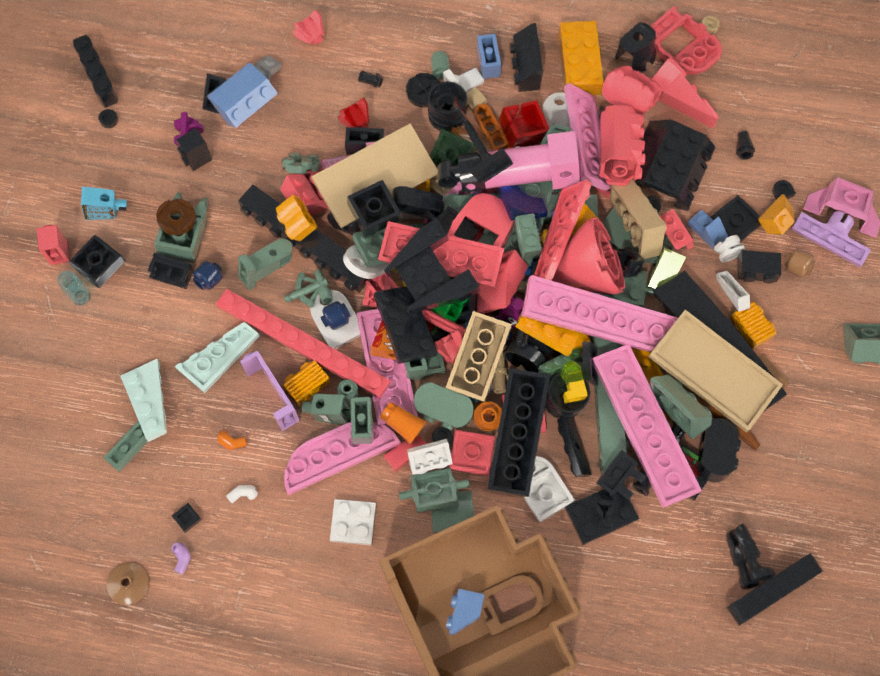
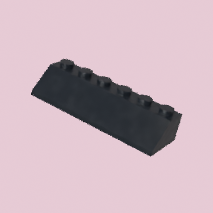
M510 368L488 483L490 493L529 497L551 375Z

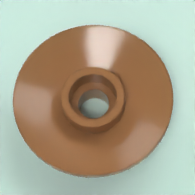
M127 562L120 564L108 576L107 592L110 598L118 604H135L146 595L149 588V576L146 570L136 563ZM125 579H129V584L127 586H123V581Z

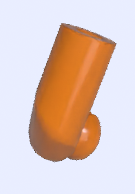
M223 430L218 433L217 441L228 450L247 446L245 436L234 439L228 435L227 431Z

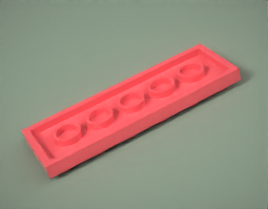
M388 221L378 260L391 263L420 228ZM447 235L449 241L433 250L449 278L454 279L469 269L479 285L495 288L504 248Z

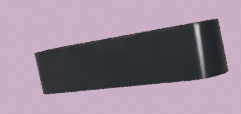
M810 553L726 608L738 626H740L823 572V569Z

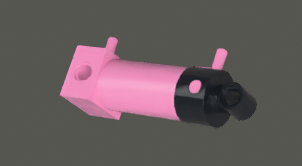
M575 131L548 134V144L504 149L514 164L481 186L470 172L471 168L482 162L479 152L458 154V165L451 161H445L438 165V184L442 188H453L460 182L463 192L478 194L479 190H486L488 188L552 181L553 190L569 187L580 182ZM499 150L488 151V153L493 155Z

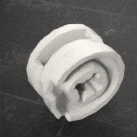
M738 235L725 238L724 242H719L714 248L715 252L720 255L719 259L722 263L737 258L742 250H746L744 245L740 244Z

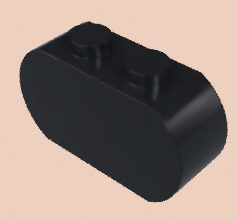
M724 418L713 419L711 426L701 433L696 469L707 481H724L734 470H737L739 459L736 458V455L740 449L741 440H739V430L734 423Z

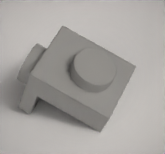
M265 56L257 61L254 66L270 81L271 76L281 70L282 63L273 57Z

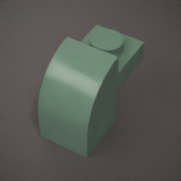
M437 353L435 357L404 363L406 377L411 380H423L426 376L445 373L443 357L440 353Z

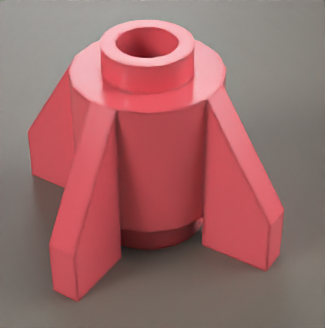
M317 10L302 22L294 24L296 29L293 33L296 38L310 45H318L324 40L323 36L325 33L322 17Z
M460 329L434 342L437 352L442 355L446 363H455L464 337Z

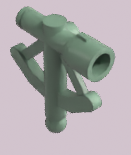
M318 269L314 272L316 280L306 277L303 272H300L295 283L296 291L286 295L284 300L291 302L300 298L302 303L309 307H314L313 301L318 294L323 304L331 303L333 297L332 291L327 288L329 285L327 279L324 278L322 271ZM303 281L313 283L302 288ZM314 292L310 299L305 297V295Z

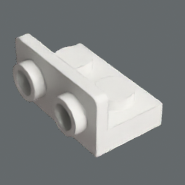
M447 439L407 449L409 467L413 475L424 474L428 470L442 469L447 465L453 464Z

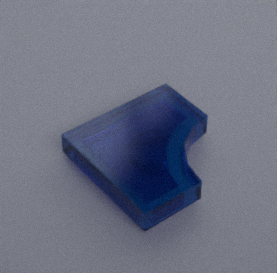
M518 185L501 186L498 192L511 221L515 220L517 216L534 214L535 218L547 217L548 211L542 198L527 195Z

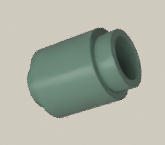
M436 51L431 57L432 75L438 79H444L443 72L450 69L449 58L444 51Z
M343 380L339 383L337 388L338 395H344L350 404L351 398L359 397L358 388L354 381Z

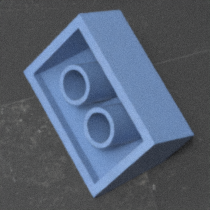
M249 62L207 95V97L227 125L237 128L278 93L270 81Z

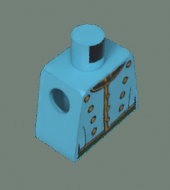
M82 187L81 207L84 219H115L116 210L127 211V199H116L114 190Z

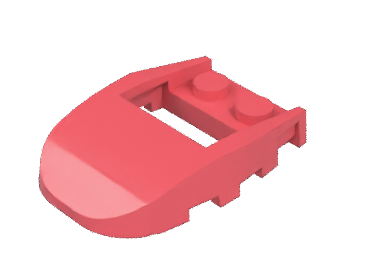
M673 6L651 25L656 32L654 46L656 53L665 62L672 58L688 75L700 74L718 61L722 53V46L714 35H710L706 31L707 27L705 25L696 23L692 20L693 17L687 13L684 16L676 11L677 7ZM682 25L696 39L673 58L669 52H665L660 43Z
M477 194L469 200L453 220L447 235L457 237L454 234L466 217L497 234L498 238L493 246L505 248L510 233H512L515 226V212L508 203L494 195Z

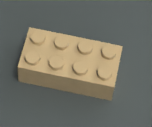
M473 311L446 388L485 402L512 324Z

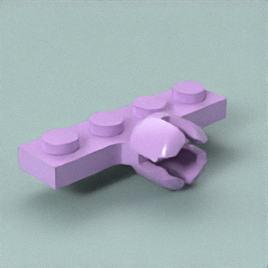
M836 211L832 214L829 221L824 224L801 212L791 229L792 231L859 268L863 265L871 249L852 240L848 236L849 231L854 225V219L850 215L842 223L840 221L845 213Z

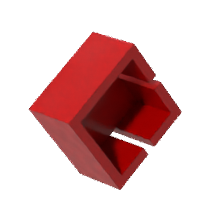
M537 100L522 103L521 107L518 104L504 107L498 120L504 134H507L506 139L510 148L540 145L550 129Z

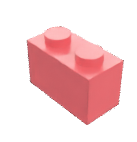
M45 225L42 228H37L39 250L50 265L69 262L68 241L57 225Z

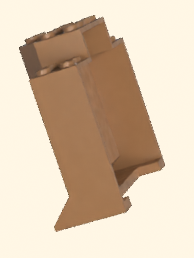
M498 505L379 560L384 577L429 676H564L577 668L575 665L578 663L577 658L572 650L568 651L565 644L567 638L563 630H558V628L578 618L580 615L579 610H581L580 604L576 597L572 598L569 592L571 586L566 577L562 578L559 572L561 566L556 557L552 558L549 552L551 546L547 538H542L541 534H538L517 544V535L513 529H509L507 524L509 521L504 509L500 510ZM520 582L528 584L536 595L535 607L500 624L488 597ZM459 589L484 594L479 620L456 635H449L450 629H446L448 616H453L454 607H451L453 594L458 595ZM488 607L493 619H488L484 608Z

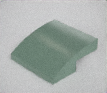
M472 491L457 492V506L431 510L433 533L441 532L474 516Z

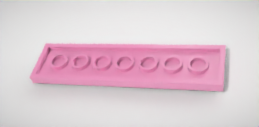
M533 275L528 280L521 315L648 352L654 350L678 319L674 316Z
M625 345L592 358L595 370L662 508L700 493L702 490L631 347Z

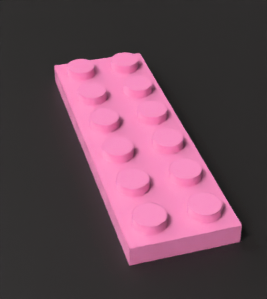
M568 83L564 86L571 132L575 131L580 180H588L592 183V186L607 191L611 188V185L606 182L604 177L602 179L599 176V118L595 96Z
M379 310L357 312L366 367L389 379L391 382L381 399L372 395L378 426L387 425L386 421L382 420L380 416L390 402L401 406L406 411L417 416L411 381L406 377L404 363L398 364L397 360L370 355L371 346L382 321Z

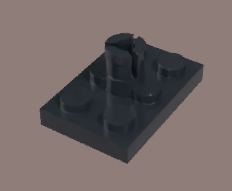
M604 489L571 503L564 508L582 546L639 520L630 500L624 498L618 492L612 496Z

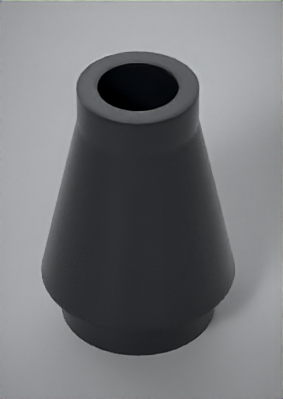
M741 131L737 134L736 154L740 159L747 160L753 157L755 148L749 133Z

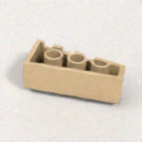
M633 179L626 186L611 185L610 200L619 218L622 217L625 231H630L633 247H638V254L643 259L661 255L664 234L667 230L665 221L660 218L657 210L652 207L649 199L644 196L641 188L637 186Z

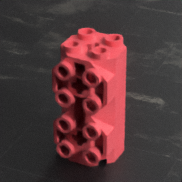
M609 105L600 116L599 176L602 179L604 177L609 185L626 186L631 179L635 181L642 177V168L640 166L645 163V153H642L644 152L645 141L640 139L644 137V127H641L643 126L644 115L637 114L635 109L630 106Z

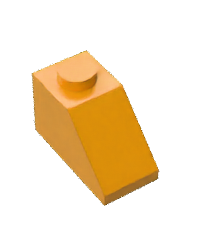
M781 195L758 220L767 234L783 235L795 222L794 210L786 196Z

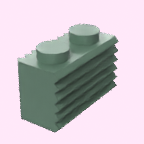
M534 214L515 217V232L520 255L524 261L539 259L542 252Z
M370 397L351 398V438L353 444H371L373 442V409Z

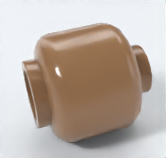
M796 249L793 253L789 252L784 261L787 264L786 270L799 277L809 275L816 262L813 260L812 254L801 249Z

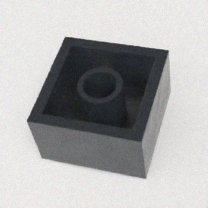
M383 180L347 196V205L365 238L386 228L388 221L394 223L400 221L401 212Z

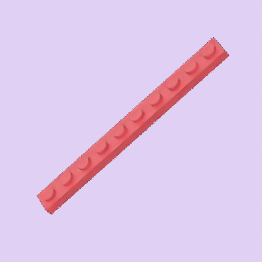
M228 289L224 291L216 303V306L311 361L315 360L318 365L341 378L354 381L357 387L378 399H381L391 384L389 379Z

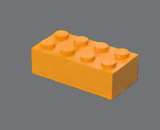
M596 21L560 22L558 40L563 86L571 83L593 96L601 95L604 82Z

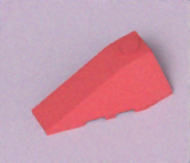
M669 58L651 80V82L656 81L662 89L659 101L711 128L715 127L719 116L706 99L699 97L696 91L698 88L695 84L691 86L685 78L686 72L672 58Z

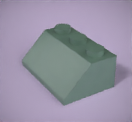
M843 323L845 352L849 359L855 363L874 362L880 364V324Z
M670 375L657 376L651 379V389L660 408L692 439L711 426L712 413L706 406L702 407L698 403L697 398L683 388L679 380H674Z

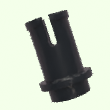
M362 70L358 81L377 88L381 87L383 77L378 73L375 75Z

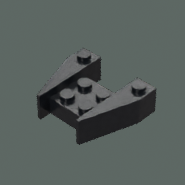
M437 218L420 228L384 270L388 278L398 272L416 302L407 307L410 314L462 302L481 291L480 286L469 269L451 280L434 254V249L449 241L446 232Z

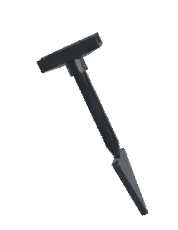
M453 96L451 97L453 107L463 120L465 129L481 156L482 162L470 169L471 174L481 186L514 163L504 148L493 155L488 153L475 128Z

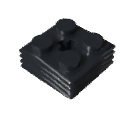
M94 235L69 260L72 268L97 288H100L125 262L121 254L97 235Z

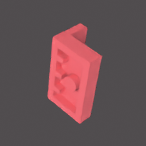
M674 209L660 216L667 226L665 234L675 250L685 246L688 251L694 247L693 239Z

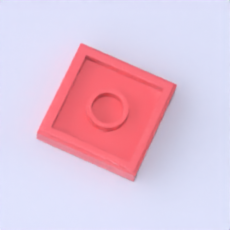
M455 430L451 452L453 464L449 465L451 471L489 477L495 436Z

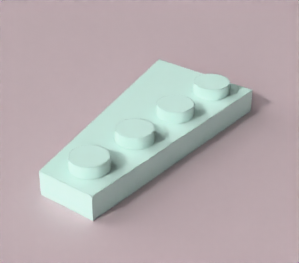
M243 322L224 334L215 343L212 342L207 345V348L201 352L190 356V359L177 364L175 368L203 393H206L260 336L248 324Z

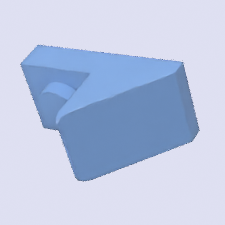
M703 210L688 221L687 225L713 250L716 244L724 242L725 238H728L721 219L717 217L713 221Z

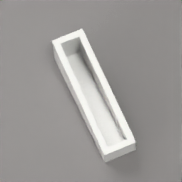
M727 270L717 273V282L738 311L749 309L750 295Z

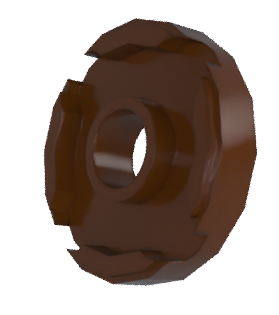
M183 199L167 200L159 206L156 212L159 228L170 235L185 234L193 228L196 222V213L193 206ZM173 214H180L181 218L174 220L171 216Z

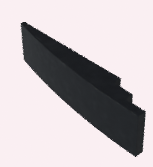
M683 271L654 291L653 295L665 307L667 315L679 318L684 310L688 311L773 376L735 327L686 271ZM782 387L764 411L787 396Z

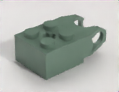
M177 192L173 200L183 199L181 197L182 193ZM203 198L194 208L196 222L187 233L170 235L159 228L154 243L156 253L195 263L207 224L206 211L208 200L206 198ZM173 214L171 218L178 220L181 218V215Z

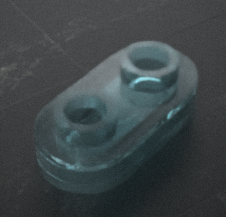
M65 271L59 275L58 285L75 305H84L89 301V290L74 272ZM83 294V297L78 299V296Z

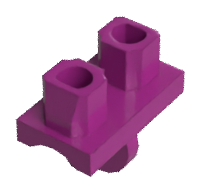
M186 111L181 112V118L174 120L175 129L181 132L180 135L174 137V144L178 147L176 139L195 128L200 134L204 132L203 125L198 124V120L189 117Z

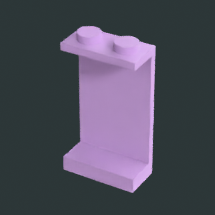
M259 352L246 354L240 362L247 376L249 377L262 369L285 407L273 413L280 429L284 431L299 422L300 420L293 405Z

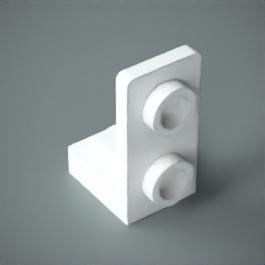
M476 68L460 76L454 75L450 69L443 72L444 82H455L461 85L466 92L484 83V78Z

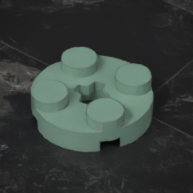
M299 152L289 153V157L283 158L282 169L286 168V172L305 174L308 169L316 172L320 169V160L317 154L304 156Z

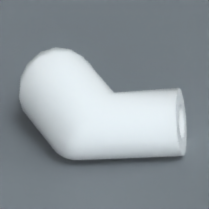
M238 485L226 497L231 503H234L241 496H247L250 500H253L257 497L258 492L253 485Z

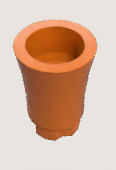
M393 402L387 405L380 416L382 420L386 421L388 426L399 433L410 445L427 422L406 411L401 406L395 405Z

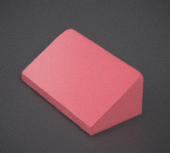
M417 435L411 445L405 440L385 454L384 458L392 469L397 472L409 463L407 449L427 443Z

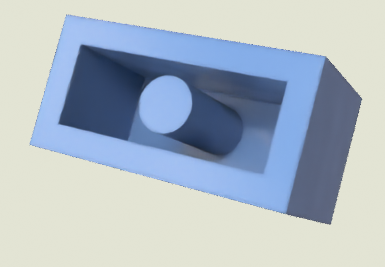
M496 35L477 36V53L482 77L484 79L500 77L501 61Z

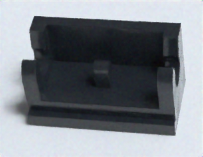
M158 253L153 254L148 268V272H151L150 279L187 289L194 272L190 263Z

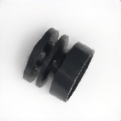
M440 82L429 91L428 119L430 124L439 131L451 132L452 127H462L464 124L453 107L451 97H455L466 115L467 94L464 88L455 82Z
M517 328V332L513 335L514 340L509 342L503 355L515 367L522 365L526 371L538 373L539 366L546 363L545 357L551 355L553 348L532 336H529L528 345L525 348L517 346L516 339L519 330Z
M564 371L555 375L548 387L545 404L547 412L558 419L561 417L573 418L577 416L589 402L591 392L588 382L579 373ZM584 380L588 396L584 400L565 403L564 398L561 396L567 391L568 384Z

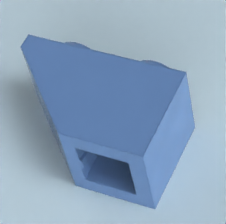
M462 589L458 590V595L453 594L451 607H454L453 616H448L446 629H450L449 635L454 636L479 620L484 594Z

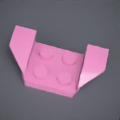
M837 177L828 187L808 195L804 210L820 215L824 206L827 205L835 210L862 219L863 222L859 232L877 237L880 221L872 205L874 191Z

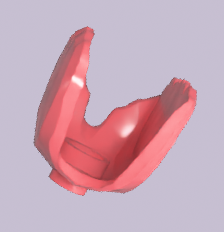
M622 66L616 68L613 72H608L602 87L603 96L609 103L633 107L635 112L641 115L656 105L662 90L656 81L651 82L649 77H646L645 74H641L639 71H633L631 66Z

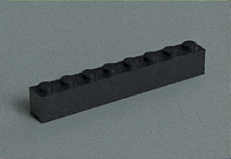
M252 184L238 200L240 211L247 217L252 216L261 227L266 226L275 237L289 240L292 248L298 249L304 258L312 259L318 268L326 269L333 279H340L350 291L355 290L360 293L366 286V281L369 279L355 275L345 266L343 256L347 250L317 229L301 241L290 239L285 233V225L277 218L276 208L280 203Z

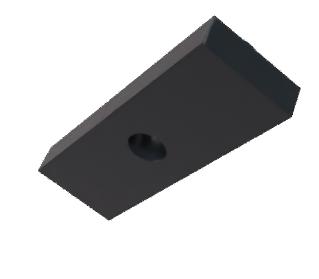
M561 417L557 419L559 425L558 432L565 444L564 451L570 459L571 472L575 477L591 476L592 473L574 418Z

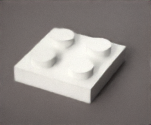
M335 499L330 542L372 545L376 503Z

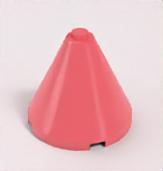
M597 217L587 220L568 240L552 281L591 293L616 295L624 292L621 290L625 288L623 270L617 251H613L609 242L611 237Z

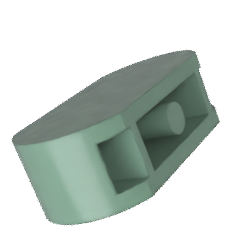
M431 382L422 385L415 393V408L423 415L422 419L432 423L434 420L442 422V427L452 430L453 427L459 429L467 426L473 419L474 405L467 396Z

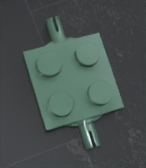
M641 271L638 276L624 277L625 288L621 289L624 292L616 295L605 294V297L643 307L646 295L654 296L653 293L656 289L648 287L646 282L647 271Z
M451 468L410 475L411 490L399 492L400 501L412 498L416 504L417 513L457 506V489L469 488L468 479L456 481L452 476Z

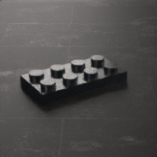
M407 286L375 292L374 299L397 363L401 364L435 357L438 352L422 311L410 314L407 309L408 306L416 302Z

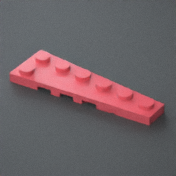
M583 180L561 189L534 276L552 281L583 204L590 196L589 190L592 183L588 180Z

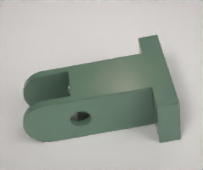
M278 239L248 257L246 254L238 257V277L249 291L256 287L257 281L291 261V242L287 239Z

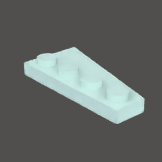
M158 359L120 376L148 442L167 433L165 410L163 407L164 398L161 389L162 380L159 371L160 362Z

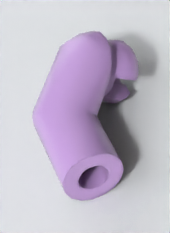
M176 542L172 546V552L175 553L178 559L174 571L184 575L191 555L185 544Z

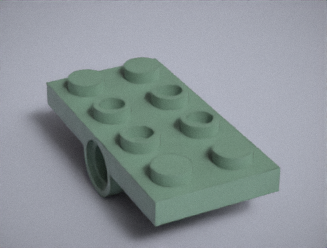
M419 223L407 226L422 228L425 224ZM386 228L366 238L362 232L353 234V240L366 267L386 264V262L378 260Z

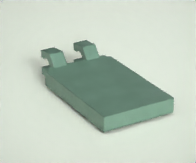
M613 207L603 222L611 237L609 241L611 246L618 251H623L625 247H630L638 254V247H633L631 243L632 236L630 231H625L622 217L619 218ZM664 234L662 250L664 247L673 250V245ZM660 255L645 259L643 265L646 262L656 265Z

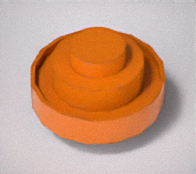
M486 401L479 404L473 414L475 425L483 431L497 429L500 424L502 409L494 402Z

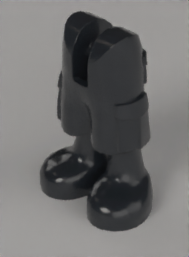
M740 524L735 529L726 533V542L730 548L733 565L739 569V585L742 590L754 588L760 585L759 581H765L775 576L772 568L762 567L757 559L761 553L745 524Z

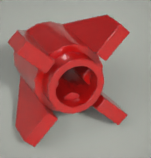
M364 97L348 108L341 109V114L337 116L339 121L347 127H369L367 125L370 122L369 109Z

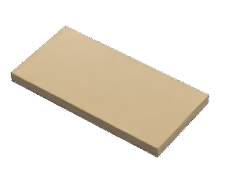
M408 124L313 175L311 179L340 228H343L355 221L347 205V196L383 180L393 198V189L395 187L406 186L415 188L438 175V170L412 125Z
M686 310L683 311L648 356L746 433L752 428L783 386L781 382Z

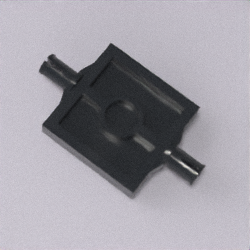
M448 205L442 214L436 216L427 210L424 217L429 221L437 218L446 234H448L453 220L459 213ZM464 218L454 235L458 238L473 241V237L479 228Z

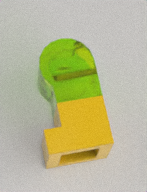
M566 362L561 369V377L566 382L567 391L563 395L564 402L570 403L584 400L588 395L581 368L577 362Z

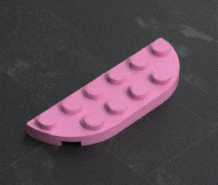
M351 422L315 437L299 446L290 457L291 459L284 474L287 494L289 496L394 448L400 445L401 442L390 428L385 425L378 426L376 422H372L373 442L371 444H353Z

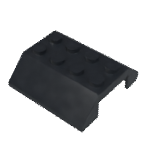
M674 120L650 121L644 137L641 139L645 141L644 152H642L645 153V163L640 166L642 168V177L634 182L640 188L643 184L677 199L674 206L688 211L694 199L692 192L698 190V186L708 166L706 161L711 160L716 147L706 134Z

